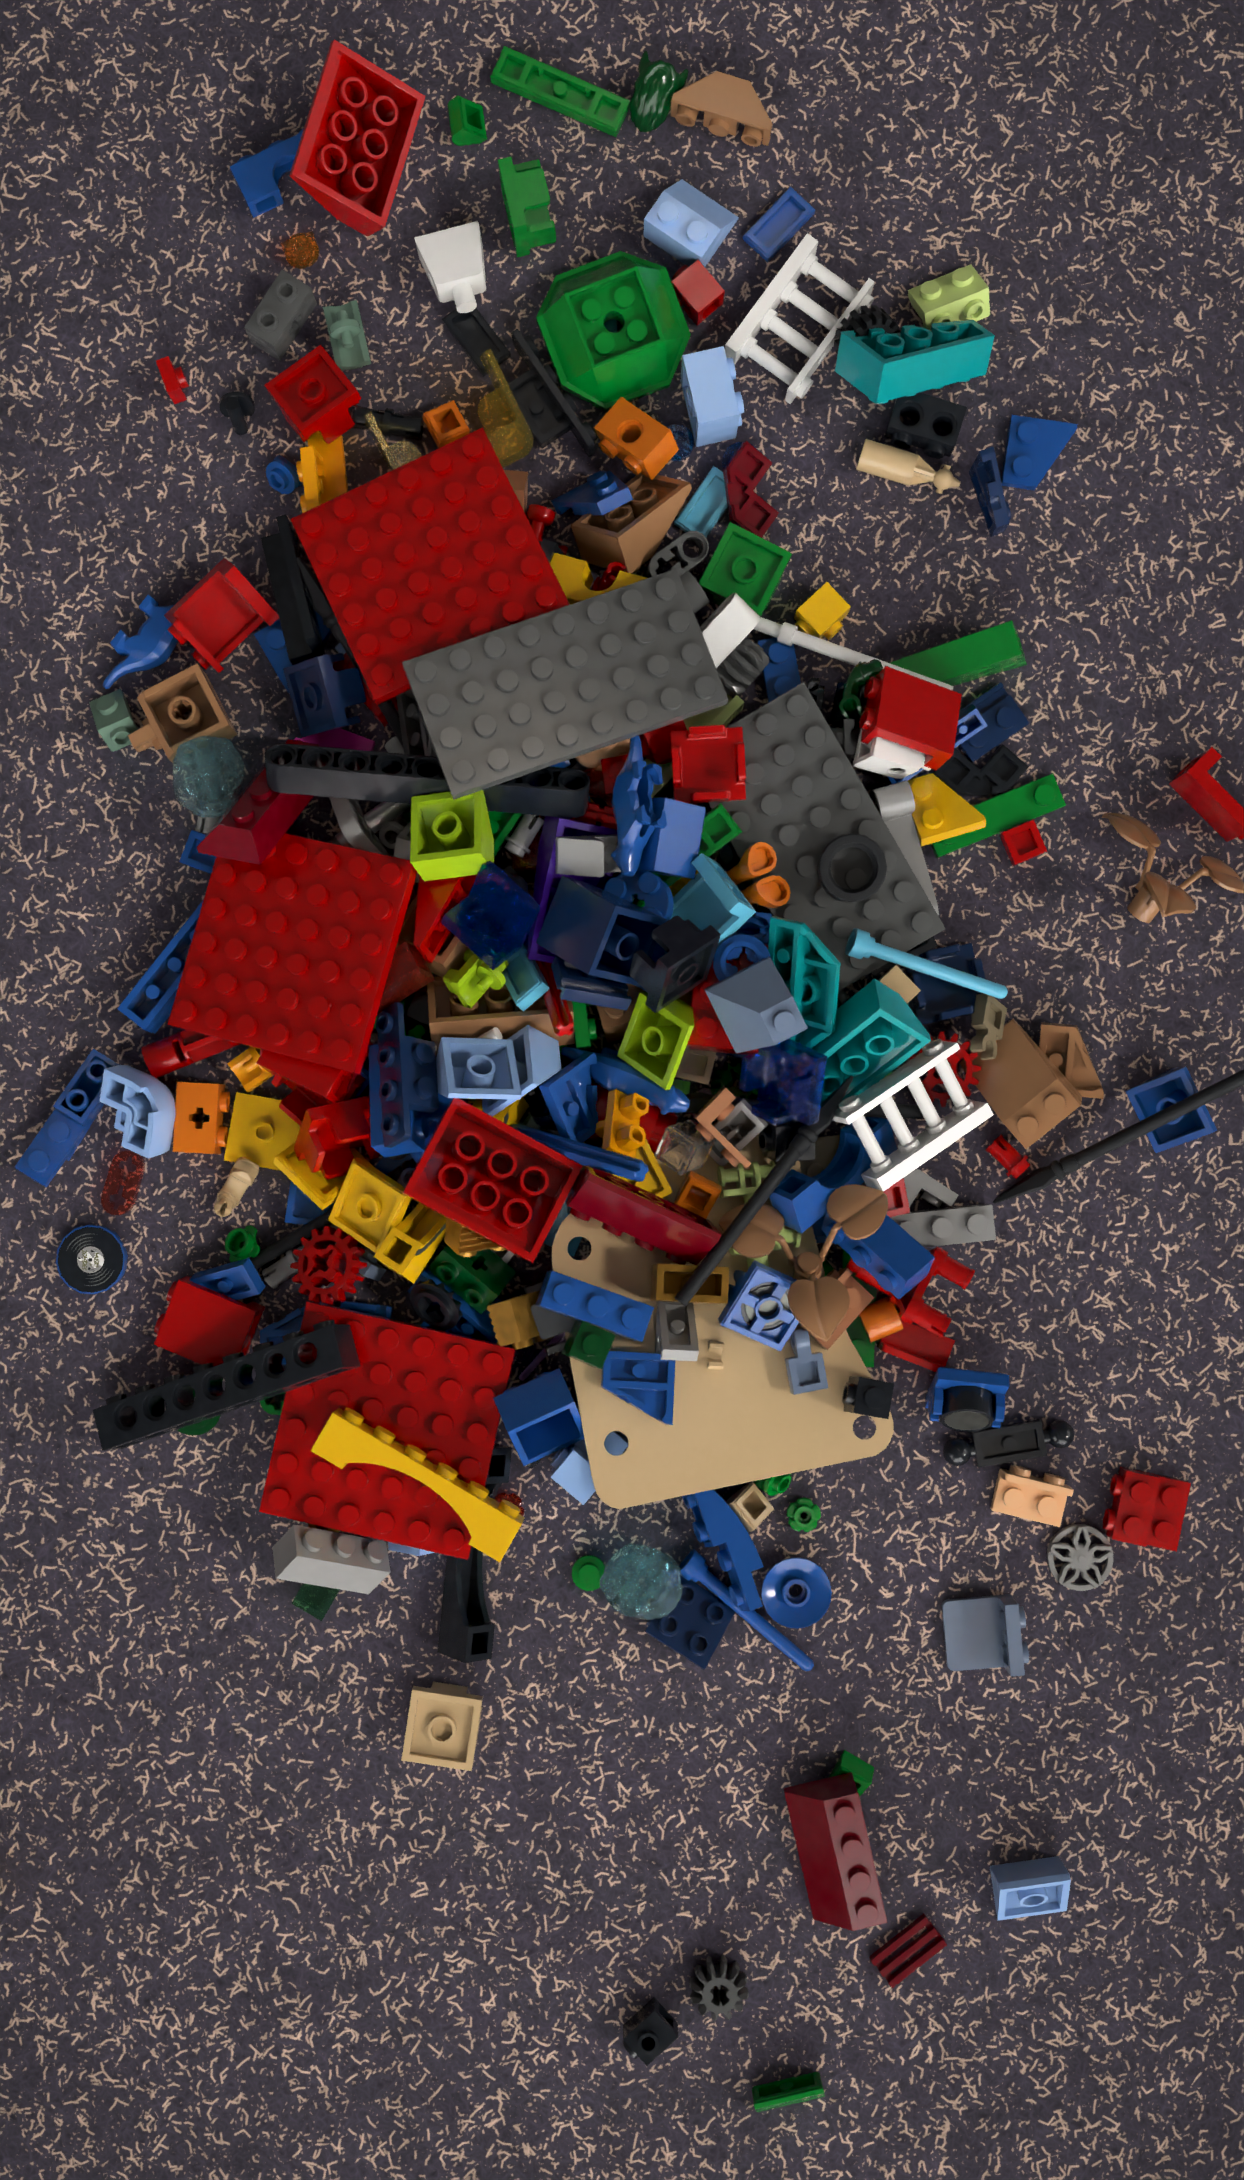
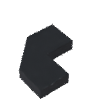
M1002 745L981 769L977 768L954 748L953 756L932 773L961 797L999 795L1006 793L1029 766L1005 745Z

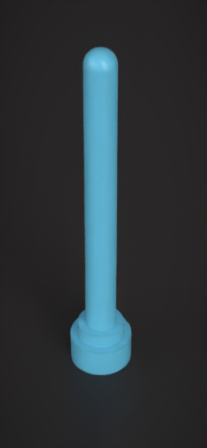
M854 928L848 938L845 950L848 956L857 959L873 956L998 999H1003L1007 996L1008 990L1004 985L877 943L875 938L870 937V933Z

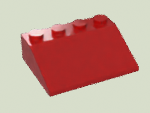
M334 39L331 41L289 176L337 220L363 235L370 236L385 228L426 96Z
M453 1098L437 1124L402 1194L533 1263L583 1166L459 1098Z

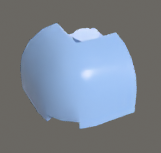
M129 1065L105 1068L99 1101L117 1109L114 1128L123 1132L121 1146L148 1159L169 1151L173 1137L176 1108L173 1094L168 1087L154 1076Z

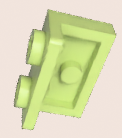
M972 264L958 268L951 273L931 281H926L908 290L910 303L922 319L923 328L931 330L932 323L974 320L977 322L990 315L989 287Z

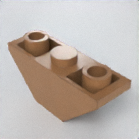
M716 71L673 93L670 116L675 117L676 121L681 125L687 127L694 126L699 111H703V126L707 127L712 134L720 137H725L728 134L736 136L739 124L742 123L745 126L741 140L745 144L758 147L762 141L763 145L769 146L773 124L750 81Z

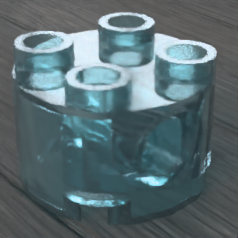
M201 736L179 745L173 760V792L178 803L199 817L215 818L223 815L243 791L244 763L239 752L227 738Z
M629 1543L619 1549L609 1559L600 1578V1588L605 1593V1597L613 1609L621 1614L641 1620L660 1619L667 1616L677 1606L681 1598L683 1585H681L680 1575L682 1573L672 1556L646 1545Z

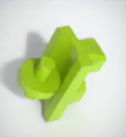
M488 937L481 946L472 944L464 953L465 964L460 970L450 968L443 976V981L449 992L458 996L463 1007L471 1009L489 987L500 990L506 983L502 972L509 964L500 954L496 939Z

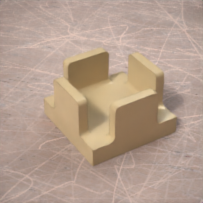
M433 1682L431 1688L413 1686L401 1761L472 1771L483 1696L467 1694L468 1687L439 1682Z

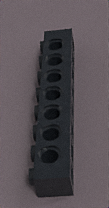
M334 1320L323 1321L313 1325L314 1331L304 1334V1331H296L282 1336L284 1341L276 1345H274L273 1341L261 1343L252 1347L253 1353L245 1356L243 1352L230 1354L222 1358L223 1364L214 1366V1363L203 1364L194 1367V1374L185 1377L184 1373L164 1378V1385L156 1387L155 1384L138 1387L134 1389L135 1395L127 1397L126 1394L107 1398L105 1406L93 1410L102 1451L124 1449L360 1367L350 1324H335ZM314 1346L317 1349V1357L315 1360L312 1355V1350ZM283 1357L286 1360L285 1370L282 1367ZM253 1368L255 1369V1372H256L255 1380H253V1378H252V1370H253ZM223 1379L225 1380V1390L222 1387ZM193 1391L196 1394L195 1401L193 1399Z

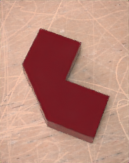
M744 441L723 470L729 520L733 524L762 538L779 512L753 490L770 468L772 462L748 441Z

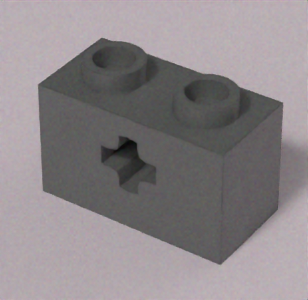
M281 270L244 327L251 343L281 361L317 305L312 288L286 271Z

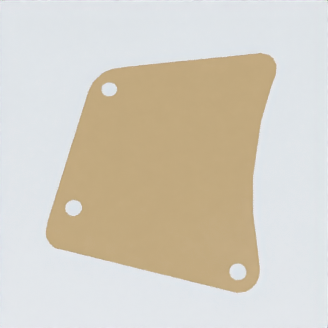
M766 1093L763 1099L786 1100L778 1093ZM758 1113L764 1120H774L777 1113ZM700 1133L657 1158L673 1193L665 1196L664 1199L674 1203L679 1188L690 1170L719 1184L717 1174L719 1165L698 1144L703 1138ZM759 1134L740 1151L750 1163L758 1162L759 1165H768L770 1161H773L762 1155L759 1147ZM796 1161V1165L791 1169L801 1173L800 1161ZM730 1162L723 1166L724 1169L735 1168ZM751 1177L745 1178L746 1188L752 1187ZM736 1182L725 1183V1187H722V1190L737 1189ZM719 1195L706 1219L710 1220L718 1231L723 1234L724 1232L718 1225L720 1218L734 1207L744 1204V1197L720 1198ZM770 1197L764 1204L772 1206ZM569 1214L560 1224L552 1245L553 1271L653 1306L654 1310L643 1342L614 1334L616 1336L609 1351L655 1353L657 1301H650L652 1265L657 1263H677L666 1258L667 1252L657 1247L653 1251L640 1247L634 1243L635 1237L625 1232L621 1236H617L602 1228L603 1222L591 1217L589 1221H584ZM812 1226L801 1233L799 1248L794 1247L791 1243H787L795 1257L804 1252L819 1254ZM575 1237H584L590 1242L591 1253L584 1260H575L568 1253V1244ZM783 1249L769 1253V1267L793 1278L794 1267L788 1264V1258ZM728 1250L717 1267H729V1284L735 1286L733 1273L735 1270L747 1272L748 1265L747 1257L741 1254L731 1255ZM686 1262L685 1265H694V1264H691V1263H689V1262ZM822 1265V1277H825V1272ZM693 1303L699 1354L697 1361H675L673 1425L663 1424L601 1388L602 1369L591 1367L569 1357L596 1494L602 1502L616 1509L876 1456L886 1449L894 1432L893 1418L890 1412L889 1419L871 1417L876 1424L875 1434L871 1438L860 1439L854 1434V1421L858 1417L865 1415L844 1412L845 1404L842 1402L844 1386L849 1382V1376L872 1379L854 1347L847 1330L842 1333L828 1350H824L809 1335L811 1352H822L828 1388L793 1395L790 1392L785 1358L795 1356L790 1339H788L783 1349L778 1351L720 1325L718 1318L727 1304ZM797 1325V1327L795 1328V1330L802 1329V1328H801L799 1325ZM565 1332L566 1341L568 1339L569 1332ZM709 1341L724 1342L722 1370L707 1368L708 1358L721 1356L708 1352ZM613 1431L624 1433L628 1439L627 1450L621 1455L609 1454L604 1446L606 1436Z

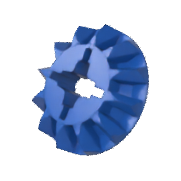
M741 934L729 937L719 945L714 955L713 968L717 979L721 981L738 972V968L727 963V961L739 960L743 949H746L747 960L754 964L770 956L767 947L759 939L750 935Z

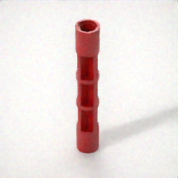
M182 1030L144 1045L141 1050L149 1072L152 1076L158 1078L241 1044Z

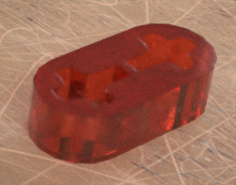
M122 1151L114 1156L101 1195V1204L107 1213L123 1215L133 1209L145 1171V1162L141 1155L133 1151ZM130 1156L132 1157V1164L137 1166L136 1171L129 1172L126 1181H123L124 1169L120 1167V1162L127 1161ZM123 1185L122 1197L127 1199L126 1205H119L118 1209H115V1202L110 1200V1196L118 1194L120 1186Z

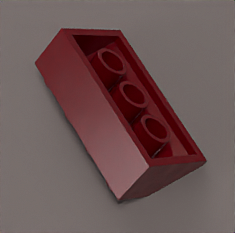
M288 739L285 742L286 744L319 746V744ZM264 764L197 846L198 853L261 865L314 796L273 791L267 785L266 766Z
M582 1165L583 1167L565 1200L567 1206L571 1207L569 1212L584 1221H589L591 1217L603 1222L602 1228L617 1236H621L625 1232L635 1237V1244L649 1251H653L655 1247L666 1251L665 1257L679 1265H685L686 1262L698 1265L717 1244L722 1235L710 1220L617 1176Z
M852 1772L783 1788L813 1919L851 1931L888 1923L860 1798Z

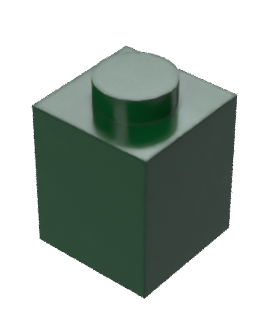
M575 1320L562 1354L591 1367L602 1369L616 1335L585 1321Z

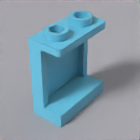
M701 853L691 862L698 871L695 879H691L673 897L674 908L671 918L680 916L684 921L689 919L701 931L710 925L713 926L721 934L717 945L718 948L723 941L731 937L756 911L721 865Z

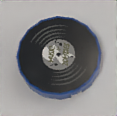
M86 1225L71 1231L63 1238L57 1249L56 1265L62 1280L68 1287L84 1294H97L115 1286L120 1282L127 1269L128 1255L123 1242L120 1240L121 1238L116 1232L99 1225Z

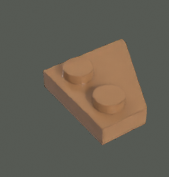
M1041 1022L1039 1043L1041 1051L1082 1097L1104 1099L1103 1087L1078 1026Z

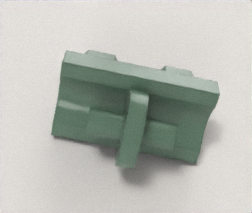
M357 300L350 301L341 306L323 307L334 360L338 367L343 371L370 365L371 360Z

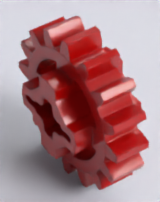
M940 1031L938 1039L958 1043L959 1034L955 1033L949 1040L946 1039L945 1031ZM929 1034L930 1037H931V1041H933V1040H934L933 1036H932L931 1034ZM969 1040L962 1045L958 1043L960 1049L947 1058L964 1094L968 1097L972 1094L968 1087L969 1083L978 1085L980 1081L973 1076V1072L982 1070V1066L973 1064L972 1061L979 1056V1053H969L967 1051L971 1044ZM922 1048L918 1051L917 1054L912 1055L908 1059L911 1060L920 1053H922ZM962 1058H964L967 1067L965 1079L958 1073V1062ZM934 1066L928 1071V1076L924 1080H922L921 1076L919 1078L932 1103L937 1098L940 1099L941 1107H946L950 1098L948 1092L933 1090L937 1084H943L941 1078L935 1074L937 1070Z
M325 1226L323 1232L313 1229L311 1230V1240L304 1237L300 1239L304 1246L303 1249H294L293 1251L299 1259L298 1262L290 1264V1268L298 1270V1274L292 1278V1281L302 1284L298 1292L309 1295L308 1300L318 1303L321 1301V1303L332 1305L334 1299L344 1302L346 1301L345 1292L353 1294L357 1292L353 1285L355 1280L364 1281V1277L358 1273L359 1269L367 1267V1263L359 1261V1257L365 1253V1249L355 1247L358 1241L340 1228L336 1230L335 1228ZM328 1243H336L335 1245L330 1244L326 1249L323 1248ZM331 1282L335 1284L329 1288H321L323 1285L328 1286Z

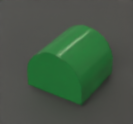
M459 95L451 99L447 104L452 142L457 146L480 144L487 140L483 106Z

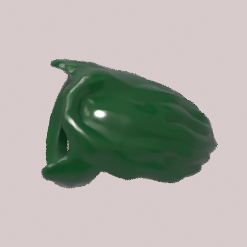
M644 51L638 64V72L640 74L634 84L630 112L631 120L640 132H651L665 122L671 109L673 93L685 86L688 69L678 74L670 63L663 60L651 62L648 59V52Z

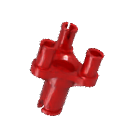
M937 1246L929 1251L935 1259L928 1275L901 1299H898L891 1292L884 1290L877 1282V1279L864 1268L857 1266L852 1258H850L845 1268L856 1273L855 1276L861 1281L890 1296L888 1302L897 1306L899 1319L910 1325L915 1323L937 1335L940 1339L949 1327L952 1318L927 1305L922 1299L932 1276L935 1277L938 1274L965 1290L975 1273L974 1269H970L947 1256L948 1251Z

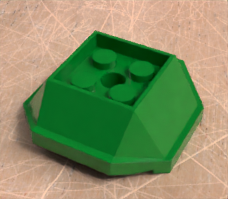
M622 251L556 275L536 316V323L561 388L605 412L610 410L620 397L631 402L670 387L691 336L666 267ZM614 319L619 321L623 328L619 332L614 333L608 331L604 324Z

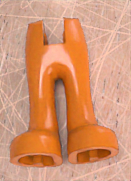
M757 842L745 850L738 865L725 872L735 885L762 876L772 871L776 866V852L769 844ZM775 875L758 880L741 890V893L751 905L758 904L766 908H778L786 904L791 893L786 880Z

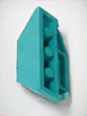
M772 916L770 917L768 951L774 965L793 996L808 1029L774 1046L761 1048V1055L791 1063L835 1032L841 963L805 923Z

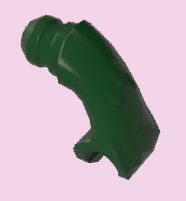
M873 659L868 663L859 661L852 669L843 686L844 690L839 705L846 719H852L851 714L856 708L860 715H862L866 708V705L859 699L860 690L863 686L867 685L871 677H876L883 669L879 660Z

